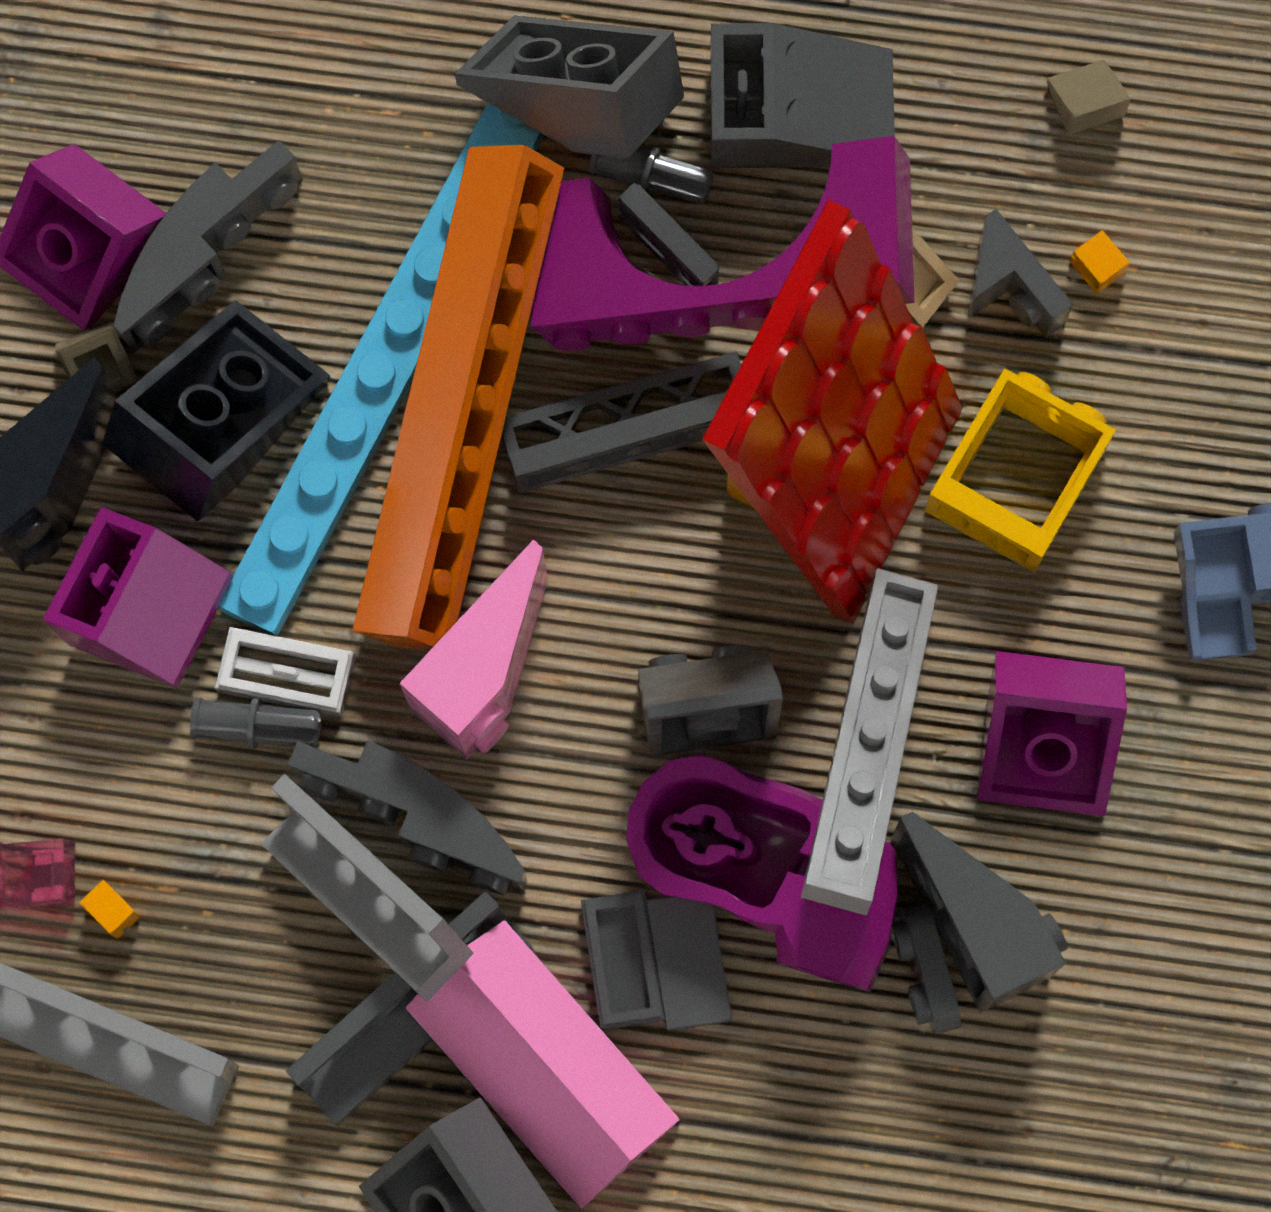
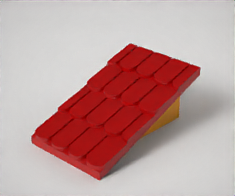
M830 199L827 200L702 440L728 473L726 494L756 510L835 616L854 624L866 601L864 596L870 592L876 569H882L893 547L892 540L893 538L897 540L921 492L919 487L920 485L924 486L948 439L947 432L952 431L963 407L946 367L937 363L923 328L913 323L891 268L881 264L865 225L854 219L851 209Z

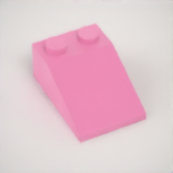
M534 540L530 542L400 682L410 710L466 760L477 748L482 753L488 752L501 739L509 727V724L504 719L510 714L548 582L543 547Z

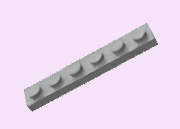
M876 569L869 592L801 898L867 916L874 896L938 590L937 584Z

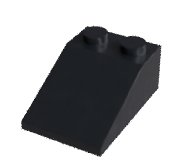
M234 300L115 400L102 445L198 522L243 481L328 383L330 375L237 300Z
M95 357L0 437V547L22 572L32 563L40 565L46 562L60 549L63 544L62 537L71 530L106 450L102 442L114 402L120 395L103 366Z

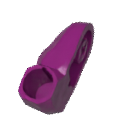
M702 754L672 759L643 782L628 811L626 834L627 845L637 872L642 879L661 894L719 905L737 918L765 931L773 932L777 947L776 962L783 966L856 989L871 991L889 949L898 901L897 857L890 843L887 841L884 843L874 896L866 916L801 898L822 799L802 789L746 773L726 762Z

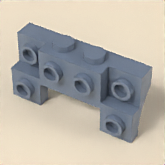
M1271 503L1252 507L1248 510V515L1179 523L1174 531L1183 596L1179 602L1189 662L1253 655L1257 650L1251 605L1271 602Z

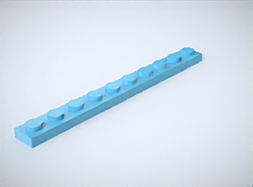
M490 103L487 104L235 571L234 577L218 607L221 612L268 635H279L412 385L469 147L526 145L536 151L544 134Z

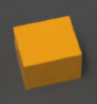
M1103 230L1074 250L1073 256L1070 259L1071 265L1096 294L1124 275L1130 264Z
M104 880L79 902L116 939L124 934L123 930L126 927L130 928L141 917Z

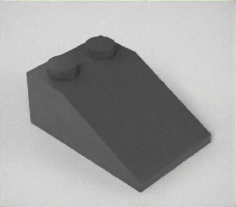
M514 15L454 73L458 86L573 152L600 155L607 160L628 159L684 98L674 32Z
M730 645L714 650L712 652L713 658L688 662L687 656L684 654H670L649 660V668L638 669V685L649 757L776 738L783 697L781 685L766 650L751 652L749 645Z
M914 812L900 817L891 840L922 901H927L936 928L979 1013L1049 980L1066 964L1061 952L1068 949L1067 943L1058 923L1050 913L1041 916L1032 900Z

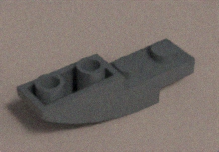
M279 140L233 179L215 162L189 186L168 210L151 234L132 268L121 295L113 324L124 346L132 354L143 345L151 346L160 341L172 328L173 319L190 305L199 306L211 298L219 288L220 280L226 275L216 252L221 248L230 249L237 245L248 234L251 223L268 208L276 210L282 207L295 194L298 187L297 184L302 181V177L295 156Z
M368 740L358 764L297 741L287 765L294 776L301 779L299 787L304 792L330 802H334L337 793L361 802L358 808L360 813L389 825H394L397 816L405 819L398 837L403 846L411 849L408 858L422 866L444 872L447 863L471 872L468 881L473 885L498 895L504 896L508 887L521 892L524 891L528 881L525 870L508 844L487 819L466 799L429 771L405 757Z

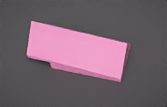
M504 920L467 945L474 954L428 1002L417 994L406 1006V1009L582 1210L680 1119Z

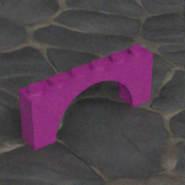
M894 135L832 144L831 164L824 193L815 213L798 238L783 253L759 270L742 278L711 286L672 284L653 278L636 269L626 257L616 235L611 213V199L590 177L561 181L531 308V327L553 345L554 348L564 351L584 350L590 347L591 341L608 339L622 344H638L648 341L650 334L672 332L682 337H698L708 334L710 327L733 325L744 330L760 329L828 199L851 209L854 219L865 225L881 264L891 268L905 304L915 303L910 158Z

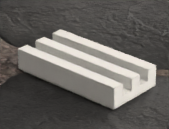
M230 627L215 689L218 693L248 699L258 698L262 702L297 709L315 710L318 713L342 717L345 706L343 703L345 693H348L351 668L353 669L356 656L352 651ZM240 646L337 665L335 675L241 657L238 656ZM235 670L330 689L331 693L330 697H324L232 678L233 672Z

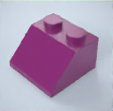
M72 144L29 162L0 235V267L80 329L86 331L97 322L122 293L135 262L149 237L166 215V212L77 145Z
M995 651L985 711L977 800L1105 816L1127 713L1124 667Z

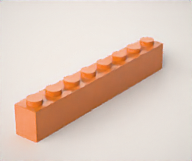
M526 145L469 147L352 629L353 632L395 647L430 651L458 621L564 172V167Z

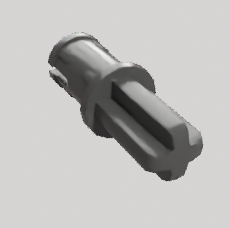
M653 147L651 151L638 148L628 159L607 160L600 155L592 154L589 164V174L614 179L629 185L639 184L647 193L652 190L696 204H703L707 200L713 184V173L710 170L661 156L660 148Z
M195 698L190 717V735L192 739L199 740L204 738L246 742L247 748L255 750L258 744L295 747L297 741L311 747H316L320 739L321 717L320 713L315 710L262 706V701L258 698H253L251 704L203 700V698Z

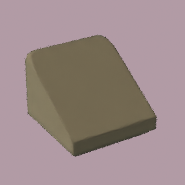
M1105 60L1049 77L1046 81L1067 135L1125 117L1130 104L1125 88Z
M112 320L55 344L56 353L68 379L95 357L103 366L117 392L129 388L139 381L122 341L113 326Z

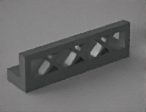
M737 351L507 416L502 430V439L518 493L702 442V438L727 391L700 399L693 396L705 378L728 372L731 382L733 381L741 366ZM690 383L685 392L675 388ZM660 392L679 402L678 405L640 416L634 414L643 396ZM630 400L625 409L615 405ZM600 409L619 419L618 422L580 433L574 432L585 412ZM570 417L565 426L555 422ZM541 426L559 436L556 440L519 450L515 432Z
M486 891L448 924L468 945L505 920L533 951L531 944L503 915L499 905ZM396 973L391 975L285 1070L293 1081L307 1092L337 1127L433 1041L406 1009V1006L418 993Z

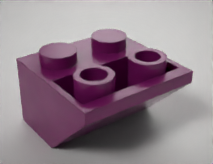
M100 507L42 620L69 646L177 689L234 576L228 570L159 529Z

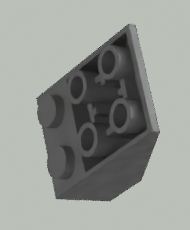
M775 23L711 24V168L830 167L832 144L895 136L893 49Z

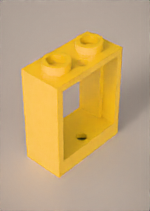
M1004 368L932 489L925 512L1035 573L1105 453L1116 429L1107 425L1106 418L1093 407L1079 402L1071 405L1051 394L1049 385L1037 376L1027 372H1019L1017 375ZM1003 408L1085 452L1041 528L960 483Z

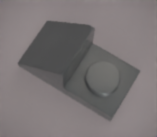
M995 209L986 215L980 235L968 316L972 317L1008 291L1011 295L1009 296V303L1016 316L1027 327L1035 325L1046 339L1066 324L1073 303L999 211Z

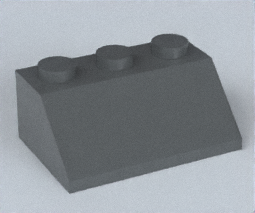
M481 1097L428 1126L359 1185V1188L375 1212H557Z

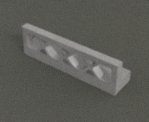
M284 774L271 789L293 812L261 845L415 992L428 1002L474 952L439 914Z
M0 963L1 1038L213 1127L239 1068L238 1064L219 1054Z

